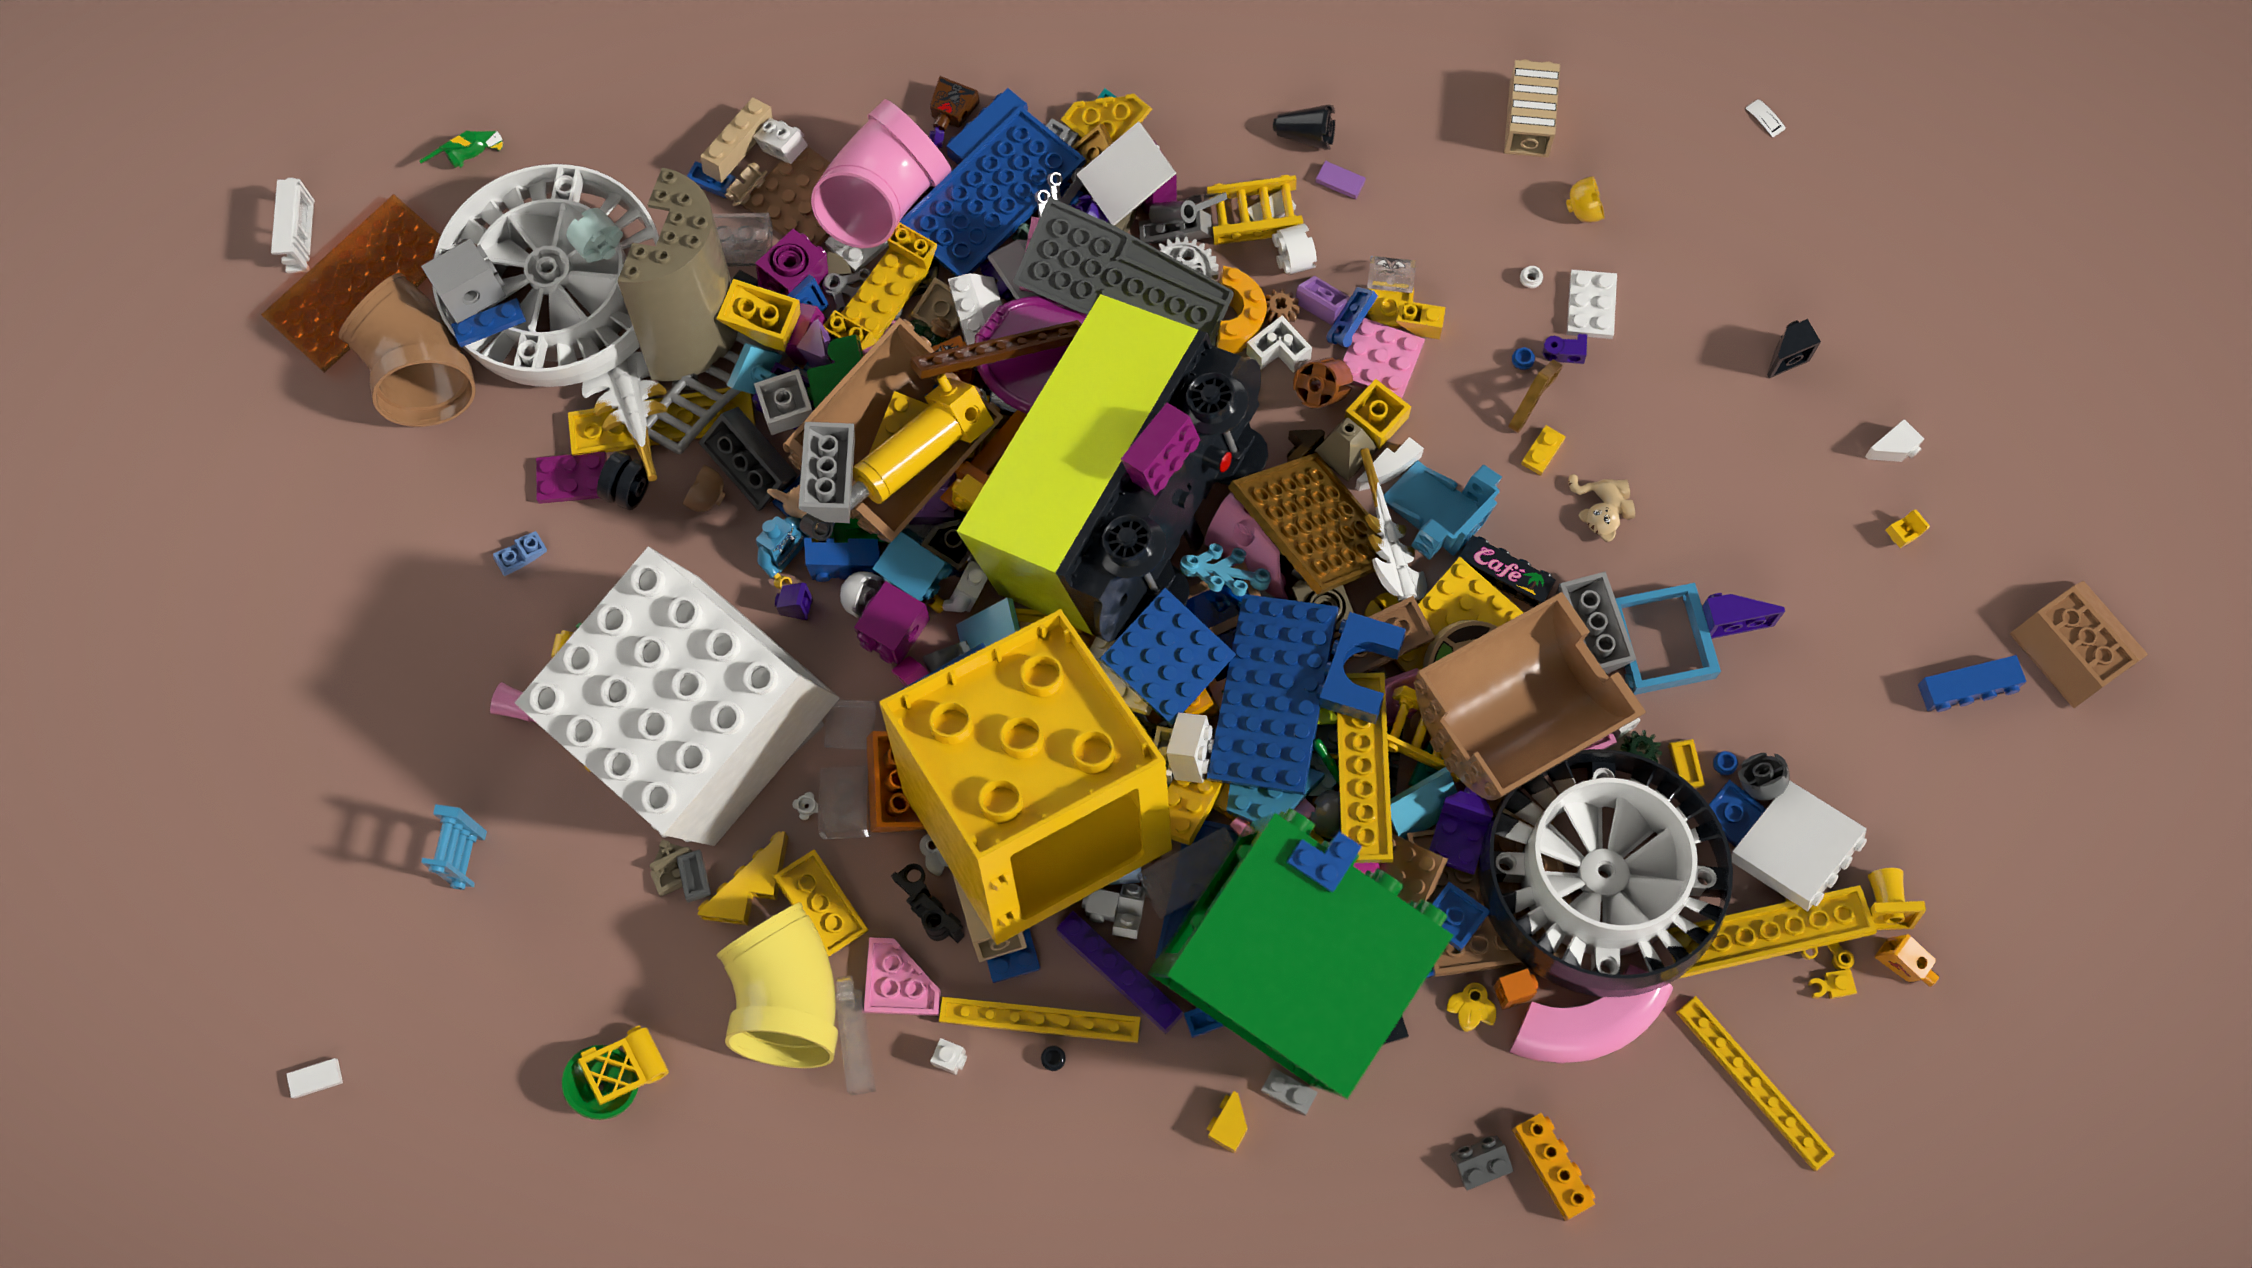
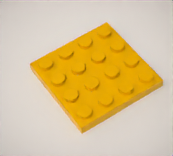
M1461 557L1452 564L1418 603L1434 636L1446 626L1458 621L1477 620L1499 627L1524 613Z

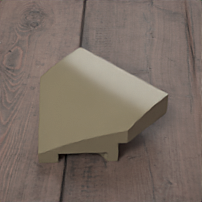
M662 839L659 845V852L654 862L650 863L649 866L652 870L650 874L661 897L683 887L676 857L692 852L690 847H681Z

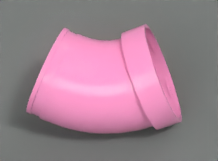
M886 99L867 115L869 121L849 140L829 164L815 185L811 196L812 210L821 227L837 241L856 248H872L886 242L914 202L930 186L935 188L952 171L943 154L921 128L900 108Z

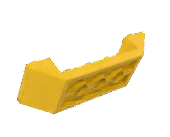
M900 222L887 240L889 249L842 313L834 310L823 325L827 332L836 338L858 335L862 350L876 344L927 275L937 248V243Z

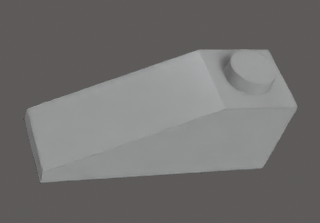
M1200 210L1197 212L1196 218L1192 223L1155 225L1150 219L1140 221V240L1147 244L1167 243V239L1175 242L1176 237L1179 238L1180 242H1183L1185 237H1188V241L1212 237L1211 215Z

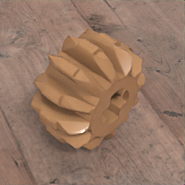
M1273 289L1271 295L1266 294L1267 310L1265 319L1268 318L1269 325L1281 316L1289 323L1290 321H1296V315L1300 312V308L1297 306L1299 300L1298 298H1293L1292 291L1285 294L1284 289H1281L1280 293Z

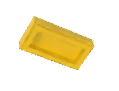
M1694 740L1669 743L1668 747L1675 773L1685 779L1695 789L1704 787L1705 783Z

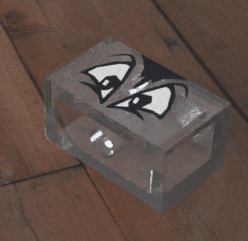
M1370 256L1367 289L1412 293L1416 260Z

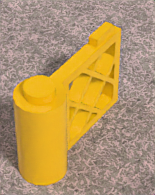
M636 1026L627 1032L628 1036L602 1049L596 1050L593 1047L580 1054L582 1058L578 1059V1063L599 1105L640 1086L656 1082L669 1073L646 1027ZM622 1047L626 1054L624 1063L609 1059L611 1052ZM594 1059L605 1062L600 1074L590 1071L586 1063ZM607 1063L621 1068L617 1080L603 1075ZM624 1069L635 1072L638 1081L631 1084L620 1081ZM601 1080L616 1084L612 1093L602 1096L598 1088Z

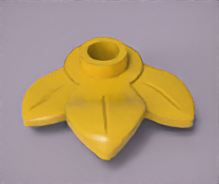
M1469 983L1465 986L1463 992L1453 994L1448 1000L1446 1010L1450 1013H1458L1459 1024L1465 1032L1474 1029L1480 1023V1020L1492 1026L1496 1019L1495 1005L1487 998V990L1480 983ZM1473 991L1480 993V997L1477 1000L1471 999Z

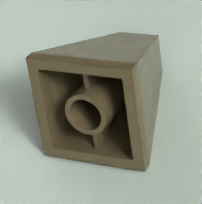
M1347 417L1333 429L1313 453L1317 452L1330 468L1349 481L1364 465L1360 450L1368 448L1372 456L1378 448L1365 431Z

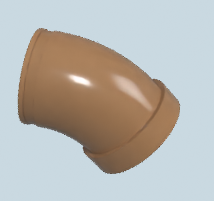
M396 273L376 286L355 307L342 325L339 339L346 342L371 372L370 388L373 404L376 410L386 419L405 426H432L454 419L471 405L475 397L476 388L470 362L463 355L460 345L444 323L439 310L402 273Z

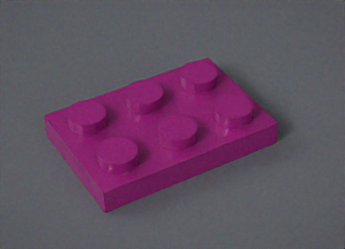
M606 452L536 458L537 502L542 504L599 498L597 495V484L601 470L607 461Z

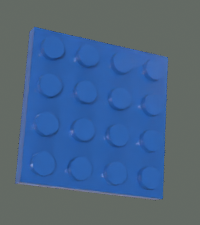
M1164 588L1099 660L1171 726L1176 721L1178 712L1183 713L1236 654L1172 593Z

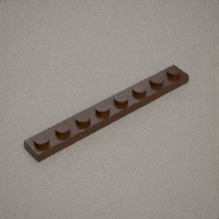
M1075 320L912 357L910 366L920 379L1018 356L1034 354L1048 349H1055L1070 345L1082 324Z

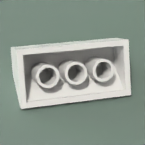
M969 273L948 279L966 345L975 343L977 332L997 306L1002 305L994 277ZM977 366L973 367L974 371L978 370Z

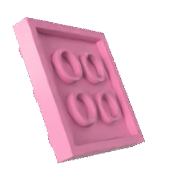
M1364 318L1355 331L1352 343L1348 347L1343 359L1353 375V383L1350 384L1366 389L1377 379L1402 399L1425 339Z

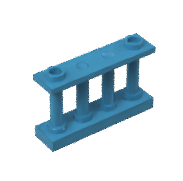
M435 804L433 814L440 819L442 827L434 859L422 858L421 863L429 868L428 871L436 873L451 884V888L465 890L466 886L474 888L475 882L466 876L473 843H476V840L485 841L487 831L461 808Z

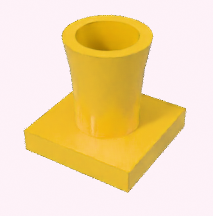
M1883 868L1871 872L1868 875V879L1873 889L1876 903H1873L1870 912L1876 929H1914L1925 913L1926 906L1924 901L1905 902L1903 870L1899 868Z

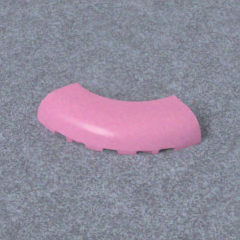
M1630 964L1623 975L1647 973V971ZM1668 984L1654 991L1635 996L1602 997L1590 1004L1574 1008H1555L1531 1002L1526 1010L1510 1053L1536 1061L1565 1063L1590 1061L1615 1052L1635 1040L1654 1022L1666 1005L1673 987Z

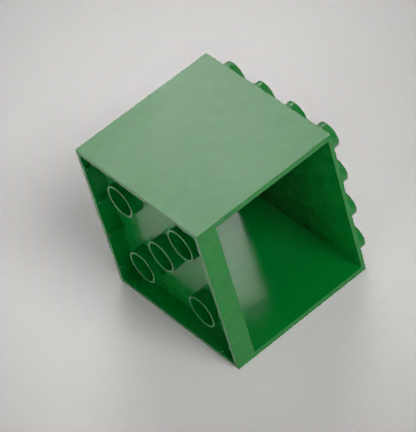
M1288 808L1286 812L1281 811L1279 815L1273 813L1246 825L1148 974L1312 1087L1348 1099L1454 935L1441 927L1448 916L1439 908L1423 899H1420L1418 903L1412 900L1406 903L1399 898L1398 894L1402 890L1403 885L1391 875L1380 869H1376L1374 873L1367 870L1364 874L1353 865L1359 858L1358 854L1334 892H1330L1288 864L1287 860L1300 840L1303 839L1325 853L1334 839L1332 838L1330 843L1323 841L1321 844L1309 835L1315 827L1314 823L1299 812Z

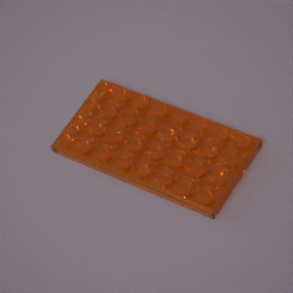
M393 194L261 315L325 373L351 349L346 342L339 339V332L355 307L376 286L396 273H402L409 282L418 287L428 278L421 266L434 259L441 235Z

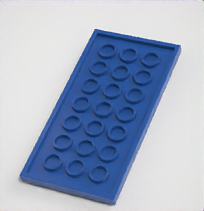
M1020 105L947 177L904 216L900 223L937 243L933 258L955 277L973 273L987 259V256L995 252L1022 223L1026 222L1038 210V204L1035 201V193L1037 191L1047 190L1051 197L1050 185L1047 182L1048 175L1054 172L1060 173L1063 179L1059 185L1061 187L1071 178L1077 168H1081L1086 163V159ZM1056 176L1052 177L1054 183L1057 182ZM1043 193L1040 194V199L1042 201H1044L1045 199Z
M1248 594L1242 597L1232 651L1236 655L1229 663L1207 774L1209 781L1300 795L1305 794L1313 741L1315 740L1321 708L1319 704L1320 698L1316 697L1320 683L1325 684L1326 681L1324 671L1330 659L1339 610L1338 606Z

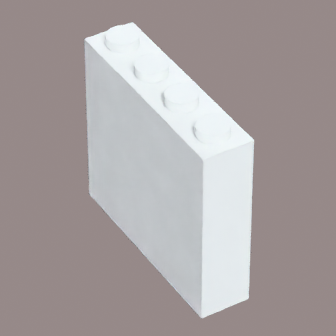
M1789 781V785L1784 793L1773 800L1733 850L1732 863L1808 912L1812 905L1817 906L1824 897L1822 892L1826 887L1831 888L1839 877L1837 873L1840 869L1845 870L1850 865L1853 859L1851 855L1855 850L1859 852L1864 847L1867 841L1865 839L1866 828Z

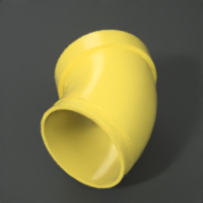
M799 902L745 933L723 948L716 956L725 966L724 969L731 979L736 996V1010L731 1013L725 1038L726 1045L737 1054L761 1063L788 1068H816L828 1065L834 1059L838 1030L834 1026L836 1014L835 987L832 969L822 939L811 918L803 910V905Z

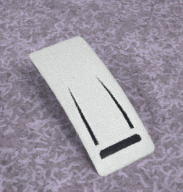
M1757 99L1746 107L1772 137L1786 129L1774 112L1761 100Z

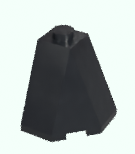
M964 518L934 524L920 543V546L960 570L971 555V552L957 532Z

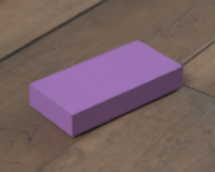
M1327 161L1324 162L1316 178V183L1353 199H1357L1366 181L1365 177Z

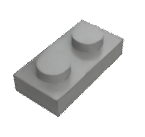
M1275 1068L1272 1069L1261 1092L1305 1116L1318 1093Z

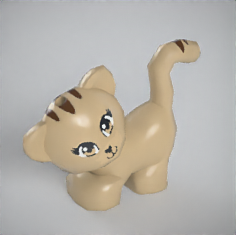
M1575 474L1569 476L1568 484L1572 492L1582 495L1595 491L1604 502L1595 504L1590 509L1582 510L1578 516L1580 520L1587 523L1588 527L1595 534L1600 535L1605 542H1610L1614 539L1616 530L1620 525L1619 514H1622L1623 518L1627 520L1635 518L1633 500H1626L1630 498V488L1627 479H1603L1579 486L1578 476Z

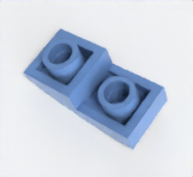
M535 531L516 539L515 545L493 553V559L502 574L506 576L539 558L547 552V548Z

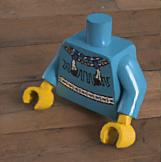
M776 516L773 520H767L763 523V531L756 538L758 546L757 562L770 578H774V586L777 589H782L783 580L787 584H792L791 578L782 576L778 572L781 573L804 547V538L809 537L801 531V518L786 517L783 520ZM811 538L812 542H818V540Z

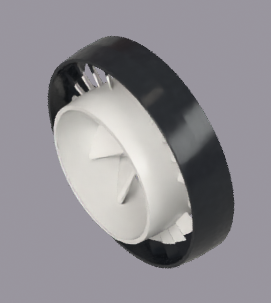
M1590 749L1578 752L1504 796L1494 811L1491 822L1488 824L1484 834L1478 862V877L1484 907L1490 910L1488 917L1503 943L1523 964L1546 980L1574 992L1599 997H1626L1651 992L1668 985L1690 970L1705 954L1715 940L1728 909L1733 886V866L1728 840L1722 825L1706 800L1685 779L1656 761L1637 754L1610 749ZM1587 768L1588 780L1576 784L1571 769ZM1615 770L1631 774V779L1616 778ZM1549 775L1560 795L1555 793L1544 776ZM1650 783L1658 786L1655 791L1648 787ZM1524 788L1545 810L1543 811L1520 790ZM1672 798L1680 803L1678 807L1675 808L1670 803ZM1602 807L1615 808L1607 849H1603ZM1507 809L1508 811L1512 812L1521 819L1533 825L1534 828L1504 813L1503 810ZM1562 812L1567 813L1589 852L1585 857L1551 824L1556 815ZM1694 817L1699 826L1690 830L1686 821ZM1656 832L1658 834L1628 858L1623 859L1652 833ZM1495 834L1526 844L1523 853L1494 851ZM1709 841L1718 867L1697 866L1695 843ZM1541 853L1578 867L1577 873L1545 871ZM1499 864H1506L1510 870L1505 871L1501 869ZM1598 871L1606 872L1609 878L1600 876ZM1698 878L1704 879L1707 885L1701 884ZM1498 882L1521 883L1522 889L1501 894ZM1581 888L1583 893L1569 905L1562 899V897ZM1689 896L1720 898V906L1709 904L1691 898ZM1601 901H1603L1602 922H1600ZM1686 906L1715 921L1716 923L1710 933L1679 915L1683 907ZM1529 907L1531 912L1517 920L1514 918L1513 914ZM1672 923H1675L1699 944L1694 951L1689 953L1667 931ZM1543 927L1547 932L1536 942L1531 936ZM1660 938L1676 963L1665 967L1651 944ZM1561 943L1568 946L1562 959L1554 955ZM1641 950L1649 972L1620 975V955ZM1584 953L1591 954V971L1580 968ZM1600 966H1607L1611 973H1604Z

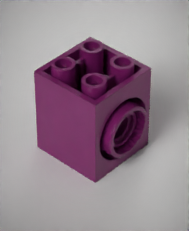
M795 229L787 233L755 262L759 287L786 296L809 274L815 278L819 287L823 285V280L829 274L827 254L820 246L816 247L805 234L798 233Z
M885 581L878 593L865 606L862 616L854 626L862 648L869 652L874 650L880 654L879 657L889 664L894 662L898 665L903 661L930 621L926 604Z

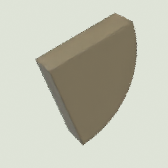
M827 252L829 274H852L850 265L842 256L833 252Z

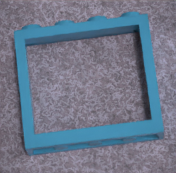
M1695 583L1615 598L1629 636L1622 608L1683 597L1703 666L1701 669L1642 680L1637 661H1634L1624 666L1626 671L1625 682L1631 688L1634 695L1716 679L1720 674L1721 669Z

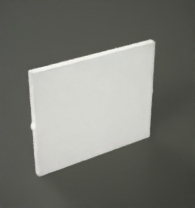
M1138 121L1077 173V176L1093 197V201L1098 204L1110 223L1115 226L1172 178L1176 172L1160 151V147L1155 144Z

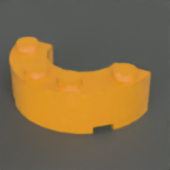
M1223 266L1218 283L1233 291L1234 295L1230 306L1236 311L1238 317L1220 322L1216 335V347L1237 354L1247 347L1249 340L1260 333L1266 316L1267 303L1263 291L1250 276L1237 268Z

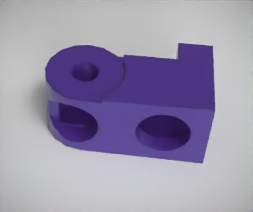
M1578 334L1577 339H1562L1559 336H1550L1545 340L1542 354L1548 361L1554 359L1557 362L1584 364L1587 356V334Z

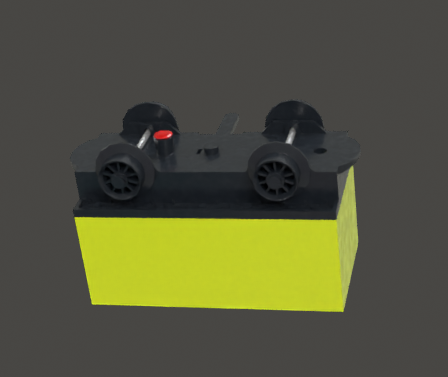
M1100 294L957 529L959 536L998 595L1005 598H1013V601L1047 616L1061 609L1073 627L1105 641H1114L1119 638L1164 588L1186 606L1189 597V582L1182 571L1171 563V558L1180 544L1181 536L1184 534L1190 549L1200 550L1203 545L1204 536L1194 514L1202 500L1206 499L1214 483L1219 482L1230 485L1234 480L1260 472L1265 468L1268 459L1267 443L1262 435L1253 430L1249 424L1260 405L1258 402L1261 387L1260 365L1255 359L1242 357L1212 346L1208 334L1204 331ZM1169 403L1190 416L1200 442L1196 450L1190 453L1184 460L1182 467L1169 478L1165 488L1154 496L1132 482L1121 458L1164 405Z

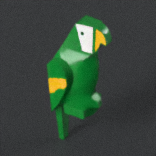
M465 131L438 147V149L419 162L422 164L444 152L454 168H462L463 161L477 157L485 148L497 149L499 152L503 147V139L498 131Z

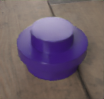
M935 127L934 131L929 133L930 140L937 148H942L944 130H939V127Z

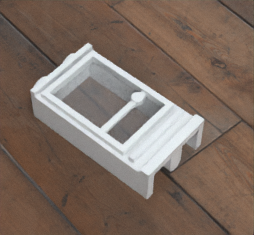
M296 178L277 180L271 253L273 255L287 254V257L281 258V263L286 265L287 273H304L310 270L307 261L310 259L308 255H310L315 200L301 180Z

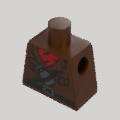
M940 76L930 104L931 115L936 119L933 127H939V130H944V132L948 124L957 128L961 127L979 104L978 90Z

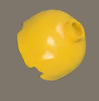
M1594 176L1577 181L1570 190V199L1566 200L1569 213L1574 212L1576 218L1582 222L1591 223L1605 219L1603 205L1599 197L1600 193Z

